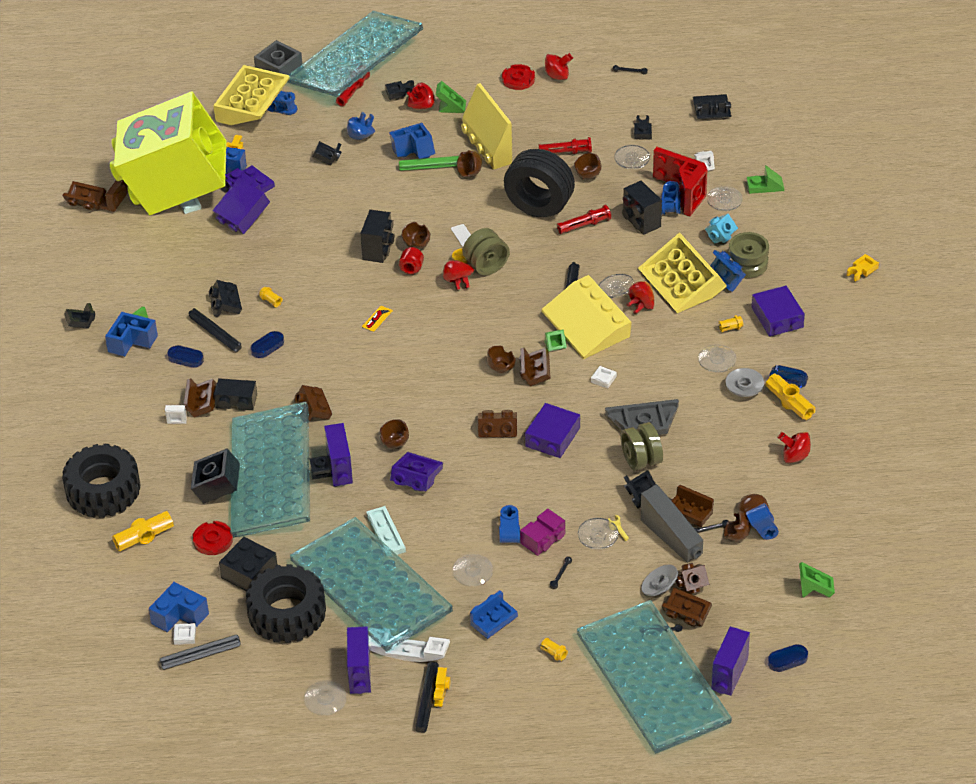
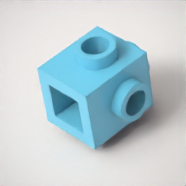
M729 214L714 217L709 221L710 225L705 228L714 244L721 241L722 243L727 242L732 238L731 234L738 229Z

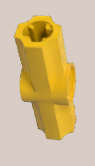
M775 373L766 381L765 386L781 399V404L785 409L793 410L799 417L805 420L810 419L815 413L816 407L800 394L798 386L787 383L780 375Z
M165 511L147 520L144 518L136 519L130 528L113 535L112 540L116 549L122 551L139 542L141 544L152 542L156 534L174 527L168 511Z

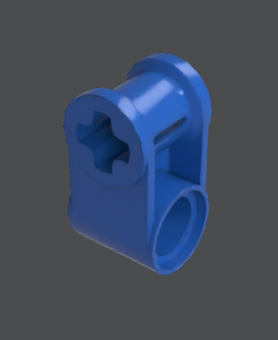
M280 91L267 110L286 115L296 113L298 109L294 102L295 94Z
M669 181L663 186L661 198L662 214L666 212L680 214L682 198L679 184L675 181Z
M765 503L746 512L751 525L763 539H773L778 535L779 531L774 523V517Z
M506 505L500 511V543H520L518 509L513 505Z

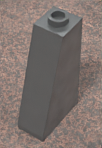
M656 484L641 493V521L687 563L699 558L703 554V539L664 491Z

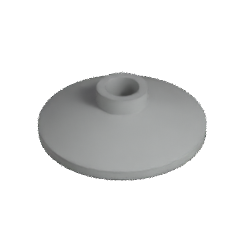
M739 368L727 375L726 387L737 396L750 397L762 391L764 379L759 372L753 369Z
M663 565L653 570L643 581L642 592L646 596H656L668 591L678 577L677 568L673 565Z

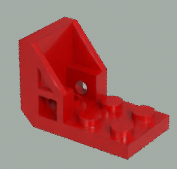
M656 147L653 150V178L665 182L675 181L679 184L683 213L691 217L707 195L708 169L704 162Z

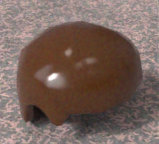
M468 150L467 152L460 153L457 161L459 174L462 177H474L481 171L482 159L476 151Z
M594 153L583 154L574 162L577 175L582 179H593L600 174L602 169L601 161L598 155Z
M411 222L402 229L401 236L408 247L423 249L429 243L431 233L424 224L419 225L417 222Z
M501 345L492 346L488 349L487 364L490 369L504 373L514 368L516 358L512 351L506 352Z
M400 419L390 420L380 427V439L387 448H399L405 445L409 439L407 424Z
M749 494L741 498L738 511L746 513L763 503L768 508L769 505L766 498L762 495Z
M742 511L734 513L735 521L727 522L724 531V538L726 540L740 542L748 536L751 523L747 514Z

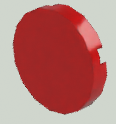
M514 64L502 72V83L509 89L524 90L531 87L535 82V72L527 65Z
M213 521V523L209 524L208 522L203 523L193 533V544L196 550L205 555L224 553L233 543L231 528L220 521Z

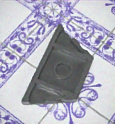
M679 400L605 407V415L621 431L630 427L637 429L638 425L650 422L655 427L658 435L668 434L679 407Z

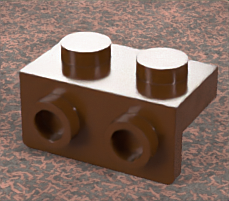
M115 180L100 202V209L116 211L128 194V186L124 180Z
M72 181L68 193H63L62 196L67 201L66 203L71 206L80 205L88 210H100L99 204L104 198L106 190L102 187Z
M545 347L530 354L525 348H521V356L519 357L521 378L526 380L529 386L551 379L550 358L547 348Z
M192 378L187 379L183 405H185V410L194 418L214 411V393L217 385L214 379L200 384H196Z
M302 385L295 394L294 400L304 424H309L312 417L329 420L332 416V411L322 388Z
M484 410L482 413H478V436L480 438L517 437V412L502 410L499 413H494L493 410Z
M683 485L677 487L676 496L672 500L673 504L689 523L702 527L713 514L714 499Z
M673 588L667 603L662 604V608L666 612L665 615L673 619H677V617L684 619L686 624L693 627L696 625L703 626L712 607L711 602Z

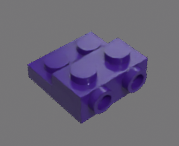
M253 165L243 171L236 168L225 175V187L228 190L238 178L263 193L275 187L274 181Z
M407 452L392 466L390 481H394L397 485L410 486L414 490L427 491L434 484L435 476L443 469V462Z

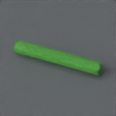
M459 156L400 160L399 170L457 167Z

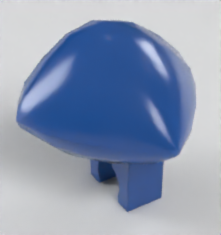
M361 112L359 118H350L347 122L349 137L354 140H362L375 133V129L371 126L374 120L373 114H370L366 120L364 112Z

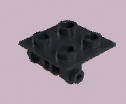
M727 94L693 96L697 120L732 117L730 111L731 102H728Z

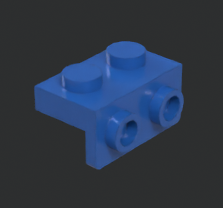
M714 250L713 254L716 258L710 266L727 285L726 288L733 292L746 274L741 270L742 266L730 260L731 256L728 253Z
M499 590L471 610L470 624L488 639L517 618L518 611L503 600V592Z

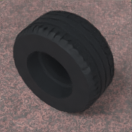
M528 149L519 153L506 171L503 180L504 188L510 201L522 212L535 217H550L560 213L575 188L574 176L568 164L555 153L543 149ZM530 177L539 179L544 184H546V186L549 189H544L537 186L530 179Z

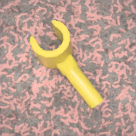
M615 515V521H611L608 518L610 530L619 532L622 538L627 541L629 537L621 527L620 517Z

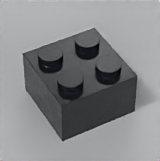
M642 180L623 188L622 214L624 218L630 221L635 229L639 230L643 235L660 228L662 199Z
M369 209L360 233L362 260L384 263L386 256H389L390 244L394 243L395 234L392 233L394 220H391V212Z
M228 448L194 461L191 490L203 504L227 494H232L237 491L240 462Z
M244 536L219 561L221 578L245 591L248 590L249 584L252 580L255 581L254 578L259 573L263 574L264 570L268 568L273 569L278 565L276 552Z

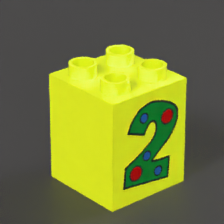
M193 91L117 121L116 137L112 138L115 159L110 162V169L117 181L124 180L127 184L131 201L135 205L141 204L149 215H153L225 187L227 140Z

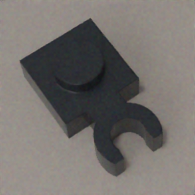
M409 80L402 84V81L385 84V90L389 99L405 97L409 91L411 93L414 87V80Z
M637 115L636 123H634V140H652V123H649V115H646L644 120H641L640 116Z

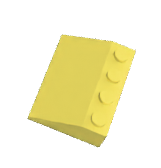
M243 65L213 105L216 122L234 125L261 119L290 79V76Z
M479 83L463 114L461 128L463 133L469 137L470 142L477 147L478 153L483 155L486 163L490 164L494 170L512 163V124L481 83Z
M680 232L638 267L677 313L712 299L727 286Z
M589 275L574 281L542 308V313L557 330L564 329L565 339L583 359L630 337L631 321Z

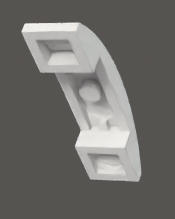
M371 629L369 633L371 651L386 657L411 662H428L442 659L450 644V639L429 637L428 642L392 638L391 632Z

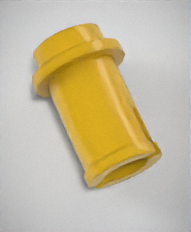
M263 287L259 292L260 298L268 301L274 307H279L283 301V298L275 294L270 287Z
M734 315V318L718 321L719 329L722 333L736 328L740 330L744 326L742 317Z
M545 638L541 643L540 649L554 656L555 660L563 661L566 658L568 650L564 645L560 646L549 638Z

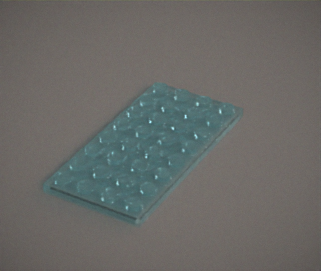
M372 11L291 72L287 83L337 97L422 31L423 25L419 22Z
M307 402L232 418V454L240 462L237 491L231 494V534L233 538L310 522L309 413Z
M356 517L290 555L291 561L296 566L304 567V570L308 569L318 576L321 584H323L324 593L360 627L368 626L369 636L386 652L453 612V606Z
M651 600L577 628V635L655 754L732 722V717Z

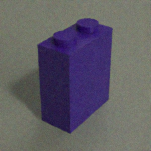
M238 178L212 211L215 213V219L222 225L226 223L232 231H239L245 234L270 201L265 193Z
M787 285L752 294L751 308L769 337L804 328L805 313Z
M545 403L525 432V446L550 456L561 458L580 429V414Z
M344 423L325 425L326 450L330 458L333 486L352 484L351 456Z
M368 626L347 627V668L350 694L371 693Z
M729 627L713 661L711 690L732 696L748 661L750 632Z

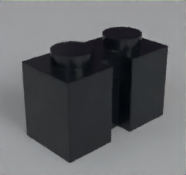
M218 378L214 393L216 408L231 409L232 406H237L238 410L253 411L258 395L256 381Z

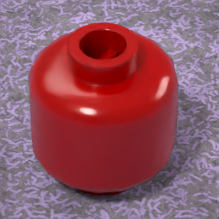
M414 247L403 250L399 259L400 269L407 274L418 273L424 261L423 253Z

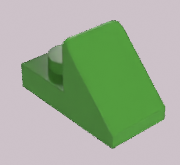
M443 81L439 82L436 88V96L441 100L439 112H465L466 100Z
M766 165L764 176L747 177L746 183L749 194L784 191L782 177Z
M803 562L799 563L803 598L813 590L829 598L835 594L833 577Z

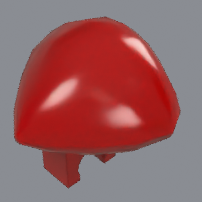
M570 53L565 54L562 58L557 55L546 54L545 71L547 75L553 79L567 80L569 76L567 64L574 57Z
M423 82L417 83L411 93L410 91L407 92L409 96L408 107L428 109L435 103L433 90Z
M450 260L444 265L443 278L447 282H455L456 290H460L459 284L462 279V283L465 284L467 289L470 287L468 276L473 273L474 269L464 262Z
M639 281L630 286L628 295L631 300L626 305L629 307L632 304H637L636 310L633 311L634 314L638 313L643 307L646 309L654 308V293L649 283Z
M781 431L777 436L778 439L785 443L783 450L785 463L804 460L809 455L811 440L808 432L796 433L790 438Z

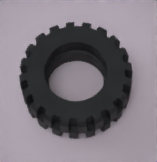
M103 443V445L94 444L93 447L89 448L84 447L81 452L77 451L72 455L73 458H69L63 468L62 479L66 499L74 510L83 515L86 513L89 517L99 516V518H105L106 515L114 516L119 511H125L127 506L130 507L134 503V499L136 500L139 495L141 484L135 458L124 448L121 450V447L117 445L110 446V444ZM100 477L114 478L113 480L104 484L89 483L90 481Z
M286 564V566L282 567L277 565L273 569L268 568L264 570L263 574L259 573L254 578L255 581H251L246 591L247 614L251 627L254 628L258 635L262 634L263 638L267 640L273 639V642L280 643V641L292 643L291 641L293 640L298 642L303 640V637L312 635L314 633L313 630L317 631L324 621L326 612L324 587L321 584V580L312 571L304 570V567L298 565L297 567H293L292 564ZM286 598L301 601L300 604L288 609H279L271 606L274 602Z

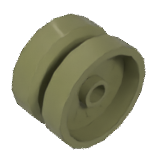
M489 228L475 231L468 237L462 249L464 258L481 275L496 273L505 265L510 255L508 245Z
M743 232L735 235L730 240L728 251L731 256L730 260L742 266L741 270L746 274L745 278L758 277L767 270L769 243L764 236L753 232Z
M650 422L638 425L637 429L630 427L621 431L622 450L627 463L633 471L646 468L647 463L650 466L662 463V444L655 427Z

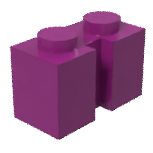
M547 508L537 516V520L534 523L530 522L520 530V544L537 556L540 555L543 551H547L553 543L564 537L566 534L565 520Z

